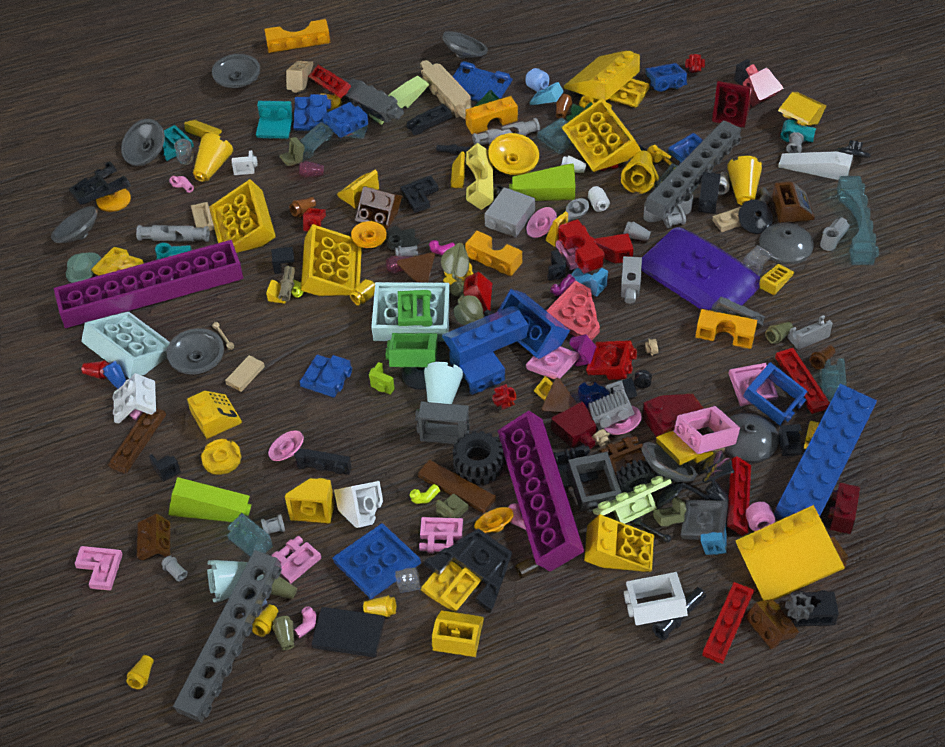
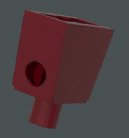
M583 402L551 418L552 432L571 448L581 444L588 445L589 449L595 446L596 441L592 436L596 433V424Z

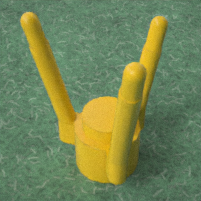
M652 145L647 149V152L652 157V162L658 163L663 159L674 169L677 168L669 160L671 156L656 145ZM654 167L655 179L657 183H660V179Z

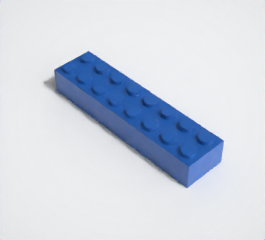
M839 385L775 509V518L782 520L814 505L819 517L821 516L877 400L845 385Z

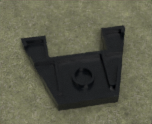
M109 161L105 164L106 167L103 170H95L94 176L89 179L85 177L69 188V191L77 202L82 205L130 187L131 184L125 176L110 183L103 179L117 171L115 166Z
M478 528L458 540L456 544L449 548H444L433 557L427 558L424 565L438 575L445 570L452 560L461 567L469 569L486 584V587L477 596L475 602L491 613L512 552Z

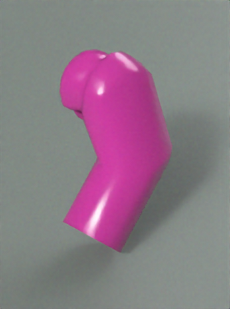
M433 240L429 242V249L433 253L443 255L445 251L455 246V244L452 242L441 246L438 241Z

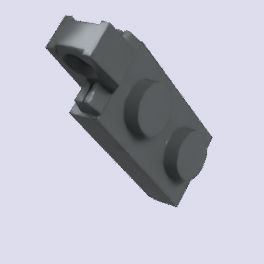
M720 297L712 305L711 311L755 319L757 320V328L763 326L765 318L762 314L723 297Z

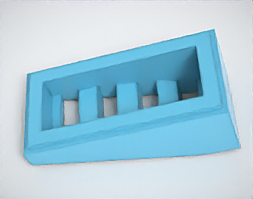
M559 82L537 92L529 104L538 105L557 102L563 93Z

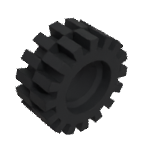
M636 460L632 461V464L627 463L626 467L622 466L620 468L621 471L616 472V478L622 493L634 491L633 488L637 485L651 483V479L655 477L647 462L638 460V462Z

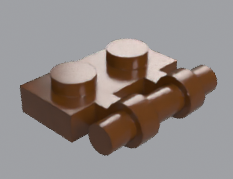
M636 436L631 438L625 437L621 442L610 443L605 448L599 450L600 453L608 452L615 475H617V471H621L620 468L622 466L626 467L627 463L632 464V461L635 460L636 462L638 460L646 461L641 450L643 444L634 446V444L638 443Z

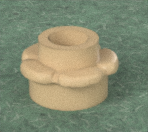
M648 338V342H645V350L651 356L658 354V345L656 339L650 340Z
M604 429L596 432L592 436L596 441L595 446L599 445L602 447L608 443L610 433H607Z

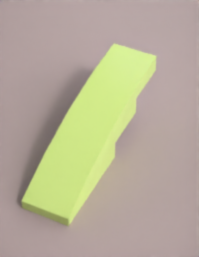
M416 76L395 89L388 96L391 95L396 98L400 108L404 106L409 108L429 86V83ZM369 114L379 124L382 125L384 121Z

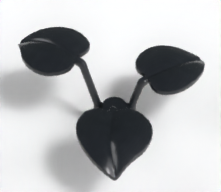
M723 451L716 452L705 459L696 470L698 475L704 472L707 473L702 480L704 484L712 482L706 487V494L685 483L675 482L661 492L655 504L656 508L659 509L675 498L682 488H687L705 500L727 501L729 495L717 484L715 479L734 473L732 461L730 458L721 461Z

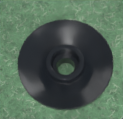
M749 200L739 209V222L750 233L760 234L767 227L771 226L773 222L772 211L763 201Z
M425 367L403 368L402 379L408 387L416 390L426 389Z

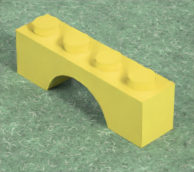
M477 143L466 152V164L472 170L476 179L466 188V200L482 210L494 201L493 165L489 160L488 150Z

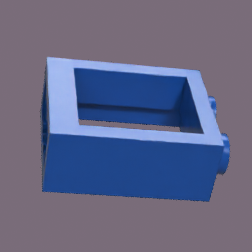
M770 362L746 389L743 397L778 425H781L784 420L788 422L793 417L795 407L799 409L806 401L804 396L808 391ZM767 379H770L795 399L784 413L757 393Z

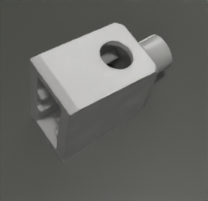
M623 256L621 297L629 304L634 303L636 298H639L642 257Z

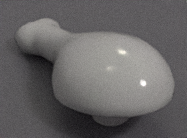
M574 199L567 204L565 211L568 213V221L581 218L586 214L589 208V203L586 199Z

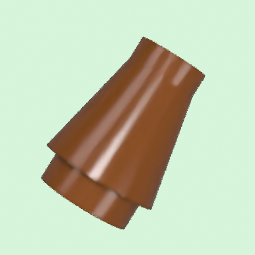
M562 94L556 102V117L558 119H564L572 105L569 95Z
M313 197L295 200L289 205L290 212L294 217H301L308 208L316 206V201Z

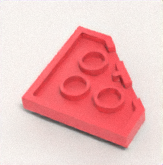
M574 281L546 310L570 330L569 333L575 337L587 334L593 340L600 333L591 289L577 281Z

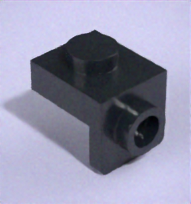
M558 250L551 251L552 266L547 268V278L549 281L563 278L566 274V260L564 256H561Z

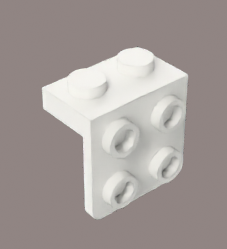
M135 373L114 392L113 415L115 423L119 424L134 409L150 415L156 412L154 380Z

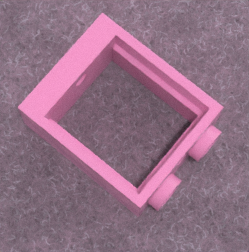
M714 406L678 415L674 433L697 454L736 444L740 427ZM709 427L714 433L701 435L697 429Z

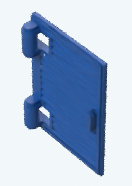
M465 61L461 62L459 68L452 76L471 96V100L479 102L490 90L501 99L513 81L508 73L501 71L492 73L477 69L474 64ZM465 68L470 70L469 74L463 73ZM500 78L505 79L503 84L498 83Z

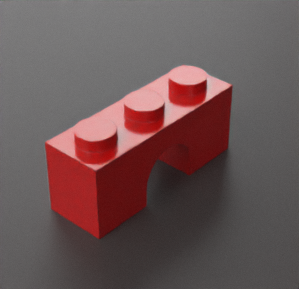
M578 219L559 226L558 239L565 249L578 248L576 249L575 263L583 274L603 267V259L605 258L603 250L597 246L595 239L588 234L586 227Z

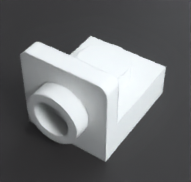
M252 150L249 151V157L232 158L234 175L255 174L257 157L253 156Z

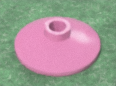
M545 207L532 215L526 227L530 237L538 238L549 232L553 221L557 217L554 209Z
M632 406L635 415L604 428L605 431L612 435L630 432L641 421L640 410Z
M294 430L277 438L269 449L268 455L270 459L282 461L292 457L303 443L304 437L302 433Z

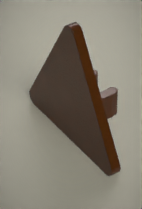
M432 252L400 259L397 261V265L416 283H428L435 254Z
M560 378L554 379L542 405V412L561 413L577 405Z

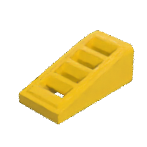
M566 211L553 221L546 237V241L556 247V241L559 240V226L568 223V213Z
M777 264L760 279L759 286L764 291L775 296L793 276L794 271Z

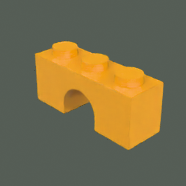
M511 96L465 110L466 126L471 134L488 130V123L493 118H498L502 125L518 121V106Z
M476 231L465 243V249L470 259L476 260L508 276H512L522 264V250L508 244L501 250H492V237L482 232Z
M701 309L695 338L714 341L718 333L727 332L734 338L733 345L752 349L757 320Z

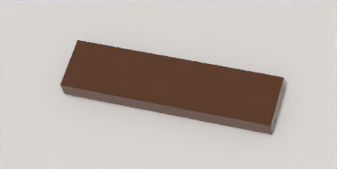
M156 408V412L152 415L143 412L108 463L109 468L127 474L166 416L164 410Z
M428 460L418 472V478L431 485H437L440 490L449 495L454 493L470 507L483 514L487 512L496 500L495 495L431 460Z

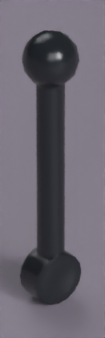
M640 518L633 520L634 526L643 527L663 538L666 543L671 541L670 535H664L642 523Z

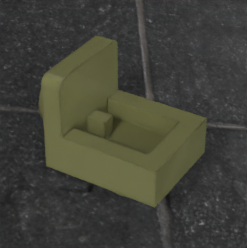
M296 137L290 138L289 152L280 154V158L287 166L302 163L304 145Z
M678 496L672 499L673 507L653 510V518L660 526L668 527L675 523L684 522L686 505Z

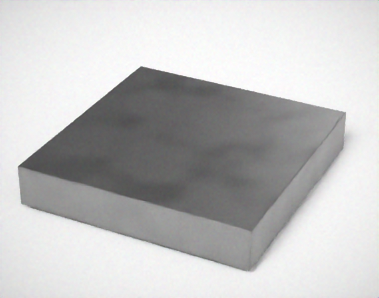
M686 500V514H684L681 530L682 539L701 540V534H708L710 532L722 533L724 537L728 502Z

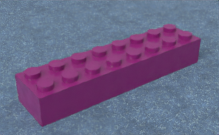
M528 410L499 429L498 434L536 564L551 572L583 553L584 549L543 420Z

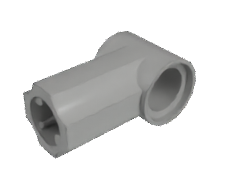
M842 217L836 219L830 227L824 229L820 242L822 249L827 251L836 249L839 240L849 230L850 225L846 219Z

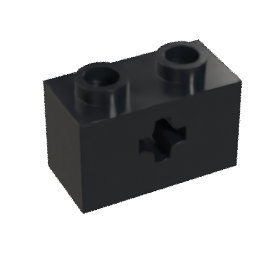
M796 591L791 593L797 595L802 592L803 595L811 597L810 605L814 606L808 620L803 618L796 621V619L790 616L794 626L836 625L839 612L834 591Z

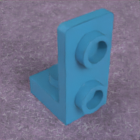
M576 268L571 273L575 281L590 288L592 295L596 297L607 286L608 271L603 268L593 275L589 273L583 274L579 268Z
M726 524L724 537L722 533L716 532L701 534V544L706 555L727 553Z

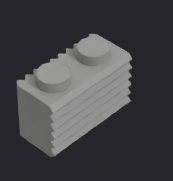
M624 389L618 390L610 394V396L607 395L603 399L600 398L592 402V404H588L598 430L607 428L614 423L635 415Z

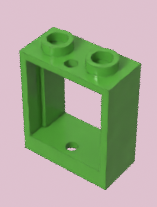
M392 333L391 340L387 341L386 360H389V367H427L429 363L436 362L438 351L437 333Z

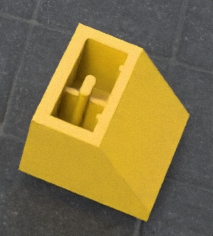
M792 92L778 111L782 112V116L788 119L794 118L798 120L797 123L800 125L811 126L812 124L819 123L826 105L799 92Z
M441 610L435 620L432 633L433 651L476 657L484 617Z

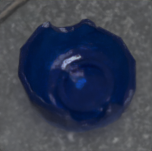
M586 382L578 386L579 400L585 404L586 408H589V403L592 404V402L600 398L603 399V397L608 395V390L596 382L591 386L587 385Z

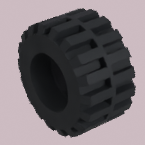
M472 431V434L466 433L464 438L460 437L457 439L458 443L454 444L453 466L458 476L471 483H476L477 486H481L480 483L489 484L490 480L493 482L496 480V476L499 477L501 475V470H503V449L497 437H492L491 433L485 434L484 431H480V433ZM474 456L486 457L485 459L479 461L470 459Z

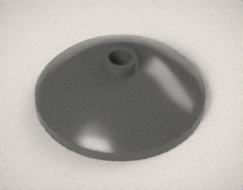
M452 31L443 33L442 39L444 43L459 58H477L487 54L488 48L473 37Z
M233 54L223 57L212 68V76L215 82L227 88L245 87L255 81L260 74L258 61L252 56L245 54Z
M144 119L135 123L127 131L122 141L121 152L125 161L133 166H143L153 161L160 153L164 144L165 135L162 126L152 119Z
M93 206L85 207L68 216L54 229L51 235L52 240L55 243H69L87 237L88 232L92 229L97 219L98 211Z
M778 223L767 227L761 233L759 246L763 254L775 262L796 264L806 260L812 254L814 242L812 236L804 228L792 223Z
M202 328L190 329L178 334L167 348L169 364L176 371L184 374H200L209 371L221 361L224 354V345L220 336L211 330Z
M741 413L729 417L740 427L736 444L724 447V452L731 458L738 456L747 463H759L769 459L776 452L779 436L776 428L769 420L752 413Z
M651 442L643 444L641 448L643 457L656 476L670 478L673 482H690L695 479L696 471L688 462L679 465L658 444Z

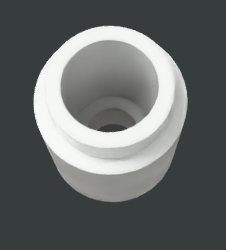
M597 186L589 190L588 199L594 210L597 212L606 210L610 205V201L604 190Z

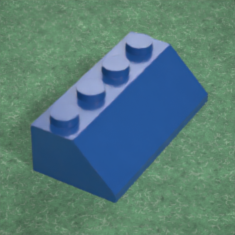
M510 289L498 311L510 307L521 312L528 323L527 337L517 342L538 359L559 348L570 332L566 326L529 296Z
M508 307L442 335V338L458 364L462 365L526 338L528 323L519 310Z

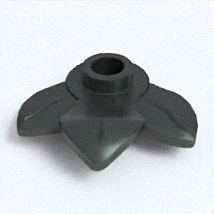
M395 225L388 231L387 246L392 250H395L398 246H401V248L417 246L420 243V240L415 238L414 228L401 231Z

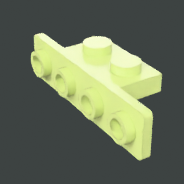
M663 476L654 477L651 479V483L637 485L633 488L634 491L618 494L616 499L610 502L604 501L599 503L598 507L593 509V513L595 515H605L613 511L617 521L624 524L657 509L651 493L671 484L672 481L670 478H663Z

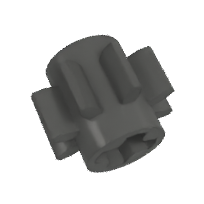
M802 592L797 595L791 594L789 601H786L785 608L789 609L788 617L792 616L796 621L803 618L808 620L810 613L814 609V606L810 605L811 597L803 595Z

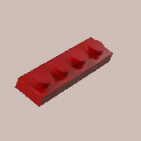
M319 64L308 76L312 81L340 99L351 88L348 82Z
M794 348L777 352L775 359L785 374L808 391L804 396L806 399L804 403L811 414L826 410L830 402Z
M736 456L731 459L734 473L730 474L727 527L743 536L748 533V521L745 513L750 502L751 465Z
M736 582L733 583L705 645L702 656L721 664L724 663L753 596V589Z

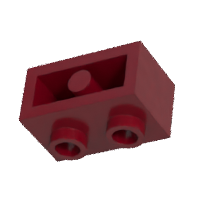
M839 482L838 489L833 490L831 502H834V507L830 506L828 519H831L830 530L851 534L856 517L860 487Z

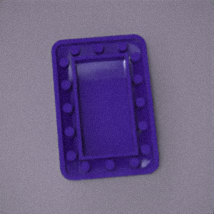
M681 227L673 228L642 257L641 271L699 309L711 310L712 305L720 297L727 298L743 306L760 288L759 282L761 277L714 244Z

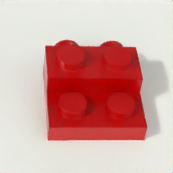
M631 340L595 343L596 349L592 361L586 369L588 375H606L608 380L626 379L627 375L632 373L631 363L632 360L637 358V350L633 347Z

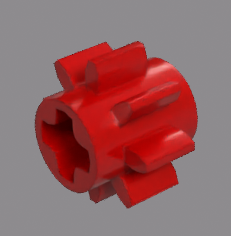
M699 54L689 55V59L685 60V68H689L691 73L701 72V68L705 67V59H701Z
M507 384L494 389L496 393L492 395V400L497 407L501 406L502 410L515 405L513 401L516 400V392L512 387L507 388Z

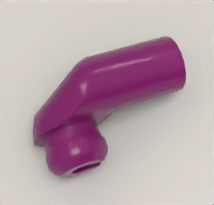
M568 274L559 285H552L550 292L554 296H561L575 281V278Z

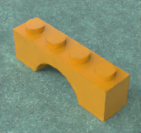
M326 19L311 21L307 28L297 32L285 31L280 26L264 29L269 53L330 43Z

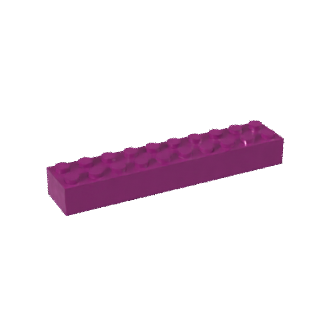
M228 240L53 289L64 327L68 328L244 278L233 242Z

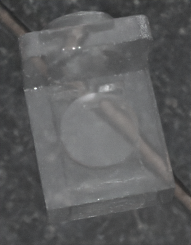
M416 567L395 571L400 593L421 589L419 572Z

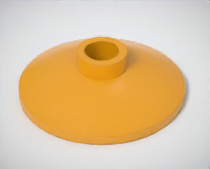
M122 189L96 199V203L103 211L116 212L129 204L131 196L127 189Z
M373 221L359 223L351 232L352 241L363 248L377 247L385 241L387 236L384 226Z
M508 507L493 509L482 515L475 522L474 527L476 530L479 528L484 533L500 532L511 521L514 513Z

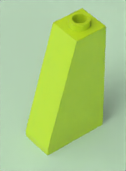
M574 163L513 176L509 189L533 197L535 201L574 200Z
M177 477L168 515L242 523L244 515L249 516L251 504H248L250 496Z

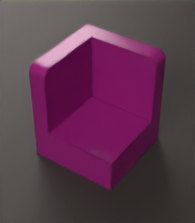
M587 334L572 337L569 344L579 353V359L574 365L577 367L590 364L596 345Z

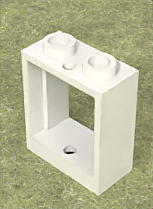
M677 572L626 582L627 590L623 591L629 617H634L636 625L688 616L686 600ZM670 592L673 596L672 598L637 604L636 600Z

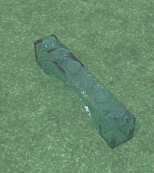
M839 176L837 185L839 201L853 213L859 228L858 233L851 242L849 251L852 265H874L875 258L879 256V247L875 245L876 234L872 231L873 221L870 220V208H867L868 197L864 194L865 184L862 183L861 176Z

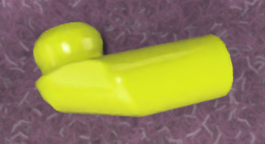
M293 279L294 287L291 293L294 297H301L304 291H301V282Z
M435 484L422 493L414 489L410 492L411 501L416 504L429 503L440 492V489Z

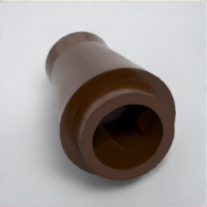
M827 345L813 352L810 364L815 369L825 368L835 354V348L832 345Z

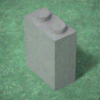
M504 187L485 213V227L517 237L535 212V198Z

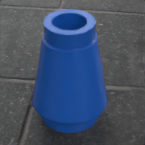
M116 361L102 368L105 372L103 374L117 389L125 383L126 378L122 368Z

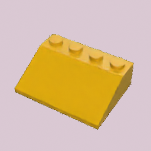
M621 51L599 56L566 83L564 89L598 100L603 97L606 101L640 72V54L633 53L632 51Z
M603 97L561 127L593 172L628 161L641 151L633 136Z
M251 179L209 206L218 243L232 240L236 253L262 247L276 237L263 191Z
M312 224L304 240L301 291L317 296L350 295L352 290L360 284L362 247L356 245L350 236Z
M814 505L736 540V544L763 601L778 599L845 569Z

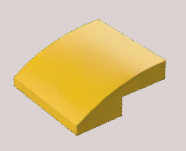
M631 78L608 100L636 108L646 95L649 84Z
M113 247L91 270L100 276L144 264V262L140 258L129 256L127 250Z
M674 431L656 437L657 444L679 465L692 459L698 463L713 455V451L697 454Z
M451 561L440 575L434 572L420 590L441 605L456 612L478 586L481 579L466 567L462 569Z

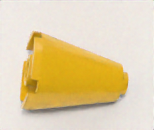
M206 133L201 138L193 170L195 178L201 182L208 181L233 152V147L227 140L223 142L220 140L221 136L213 133Z
M647 151L636 153L621 172V183L629 192H640L639 194H643L654 186L655 172L652 157Z
M739 156L738 160H730L727 164L728 175L737 203L743 205L746 201L754 200L756 197L762 171V162H758L757 158L752 156Z

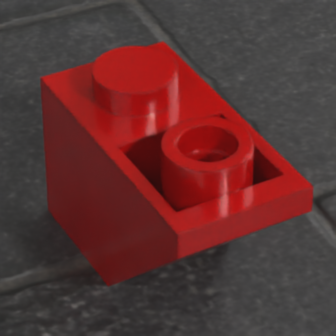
M628 233L595 239L597 246L604 252V259L612 263H623V256L633 257L634 248Z
M478 271L464 278L463 293L464 296L471 295L477 297L482 304L484 314L486 309L490 310L493 283Z

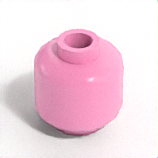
M765 502L753 503L746 510V518L752 531L760 530L775 523L772 508Z

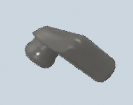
M765 187L758 190L761 196L759 200L769 205L772 201L770 194Z

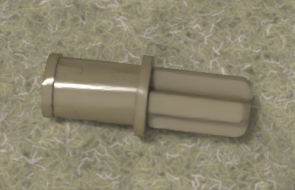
M286 266L283 279L280 281L281 289L278 298L282 301L290 300L291 289L294 287V267Z

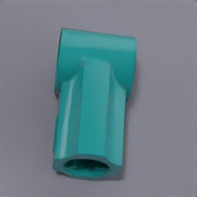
M786 120L783 123L780 137L783 141L789 142V135L793 132H798L804 136V141L813 142L816 128L798 125L794 120Z
M160 243L155 247L157 260L192 251L190 245L171 247L168 243Z

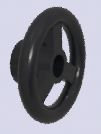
M850 140L847 147L837 148V151L840 153L863 158L871 157L870 153L862 150V142Z

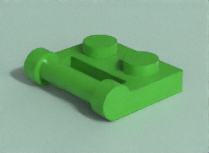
M430 290L398 291V326L422 325L430 327L433 324L432 317L430 316V299L432 298ZM417 299H422L423 316H417Z

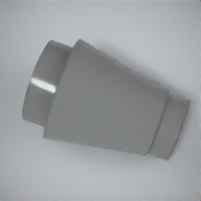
M628 221L623 233H628L631 239L648 241L651 234L650 231L634 221Z

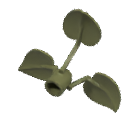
M458 243L445 251L441 258V266L445 273L452 274V277L457 281L453 282L449 289V293H452L454 296H460L458 299L459 305L454 308V316L459 323L467 325L484 317L482 304L479 299L471 295L464 296V281L458 277H464L467 274L469 259L464 245Z

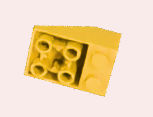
M599 514L587 525L584 561L602 568L651 572L654 535Z

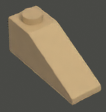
M297 61L286 70L287 89L292 90V92H301V90L306 88L313 62Z

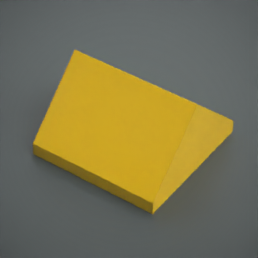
M375 169L360 176L336 195L356 208L359 206L363 186L379 189L378 172Z

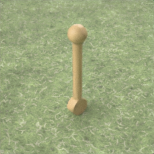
M214 322L212 327L221 335L227 349L233 350L234 344L228 341L219 328V323Z

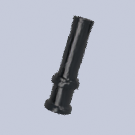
M696 587L685 598L687 614L706 598V594H703L704 590L700 587ZM686 616L654 623L652 630L658 638L667 640L669 634L681 626L682 620Z

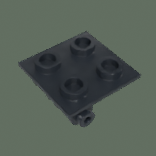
M583 444L575 449L570 448L569 451L564 449L562 452H553L564 488L572 486L566 470L568 460L589 456L590 449L588 445L585 446ZM596 471L579 474L581 483L599 479Z

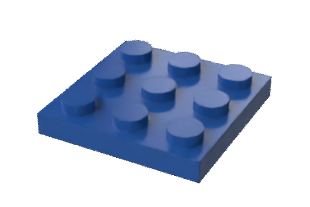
M383 523L332 557L333 562L370 599L421 564L420 558Z

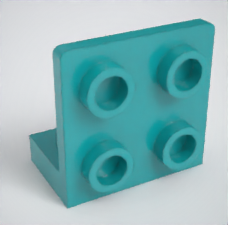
M258 101L257 106L260 118L256 137L288 139L293 121L291 101Z

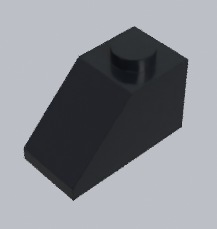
M703 172L698 212L716 214L721 174Z

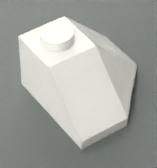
M379 481L334 490L338 511L356 528L374 523L376 519L374 516L377 508L381 507L383 502Z

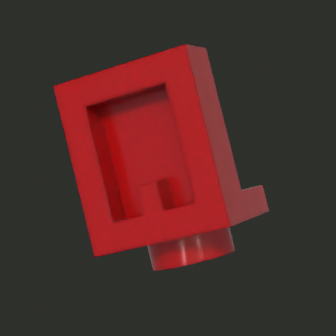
M308 208L303 214V230L309 231L312 224L321 227V221L326 217V209Z

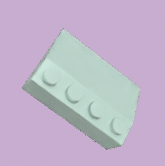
M375 282L372 316L373 341L391 340L392 333H437V341H444L442 335L449 332V283ZM398 291H431L430 316L432 317L433 324L430 327L422 325L398 326ZM417 299V316H423L422 299Z
M129 311L85 322L81 340L82 343L108 363L116 361L117 364H120L124 375L129 379L135 373L141 376L145 375L167 358V348L170 344L168 340Z

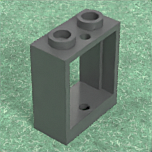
M421 401L420 409L416 410L415 420L418 421L417 433H420V441L455 444L458 443V438H464V434H469L470 432L469 406ZM428 420L456 422L458 426L428 423Z
M608 452L568 460L566 470L580 512L586 510L591 512L598 507L599 503L604 501L610 502L616 499L618 494H621ZM604 469L612 492L586 497L579 474Z

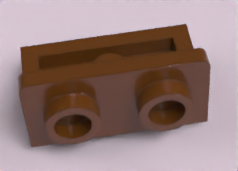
M156 513L138 522L137 558L143 561L157 553L165 557L170 556V521Z
M773 599L756 602L746 615V619L770 649L776 648L782 640L795 638L799 633L792 620L784 614L780 606Z

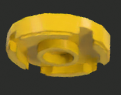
M218 439L210 442L205 446V450L201 454L203 467L208 472L217 475L227 474L235 470L242 458L239 446L233 441H227V439Z

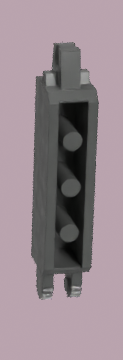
M353 78L351 80L343 79L351 85V88L345 95L348 103L351 102L355 107L359 106L366 113L384 122H389L393 118L398 120L404 114L402 108L397 104L398 101L393 96H387L383 91H377L373 86H367L361 80L357 81Z

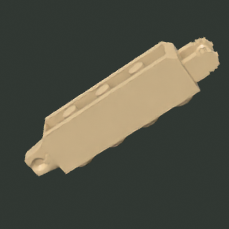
M427 60L422 61L420 64L423 69L421 70L422 79L429 83L428 87L432 94L436 95L440 103L444 104L456 118L461 116L466 120L465 110L472 108L471 96L441 64L432 65Z

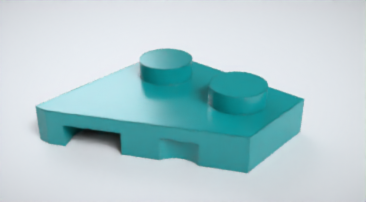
M176 125L164 130L163 148L166 161L194 147L193 141Z

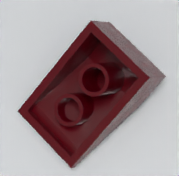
M717 81L712 122L721 123L724 120L735 126L745 128L750 110L751 87Z
M694 394L661 395L643 403L642 418L654 435L658 437L667 432L674 431L678 415L704 408Z

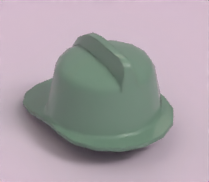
M90 252L71 256L67 262L66 278L71 283L91 278L94 274L91 269L101 260V257L96 253Z

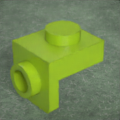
M378 362L375 368L373 367L369 372L371 387L391 395L394 391L393 377L384 374L383 365Z

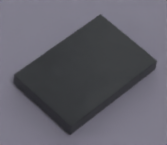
M322 607L311 644L312 648L376 658L385 616Z

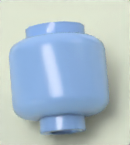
M534 68L526 74V85L534 91L539 92L548 87L549 75L546 72Z

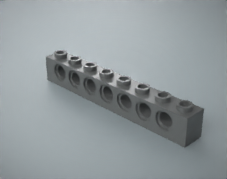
M723 120L647 197L646 211L662 219L671 214L674 208L681 204L688 194L692 193L694 187L702 182L703 172L711 173L713 168L721 163L723 157L729 155L732 148L740 143L741 128Z
M254 550L173 705L179 714L201 723L210 714L214 698L219 696L225 677L231 673L235 657H238L242 651V643L245 637L250 635L255 618L261 614L265 598H268L271 594L273 582L281 574L282 566L278 558ZM265 575L263 579L256 580L258 576ZM255 594L252 599H246L248 595ZM240 613H245L244 617L236 619ZM235 632L232 638H226L229 633ZM225 652L223 657L216 658L218 653ZM215 671L211 678H206L209 672ZM204 691V695L201 698L195 699L199 692Z

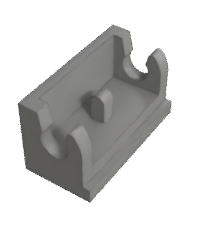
M822 315L819 317L818 322L797 331L796 327L791 328L787 338L797 350H800L830 337L833 323L830 320L824 323L825 316Z

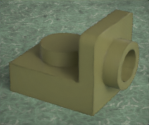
M454 493L444 502L441 500L436 502V513L439 518H459L468 510V504Z

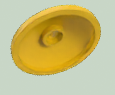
M508 133L496 137L491 142L488 157L492 165L499 171L509 175H522L536 167L539 160V150L536 144L528 137L516 133Z

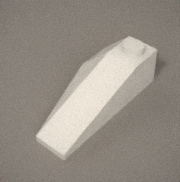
M840 152L782 154L778 167L846 182L853 155Z

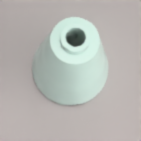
M447 362L429 363L424 371L427 401L452 404L463 377L462 369L456 365L449 367Z
M208 561L207 565H211V569H207L210 593H215L216 598H212L214 603L230 598L248 562ZM265 575L258 576L256 580L263 579Z

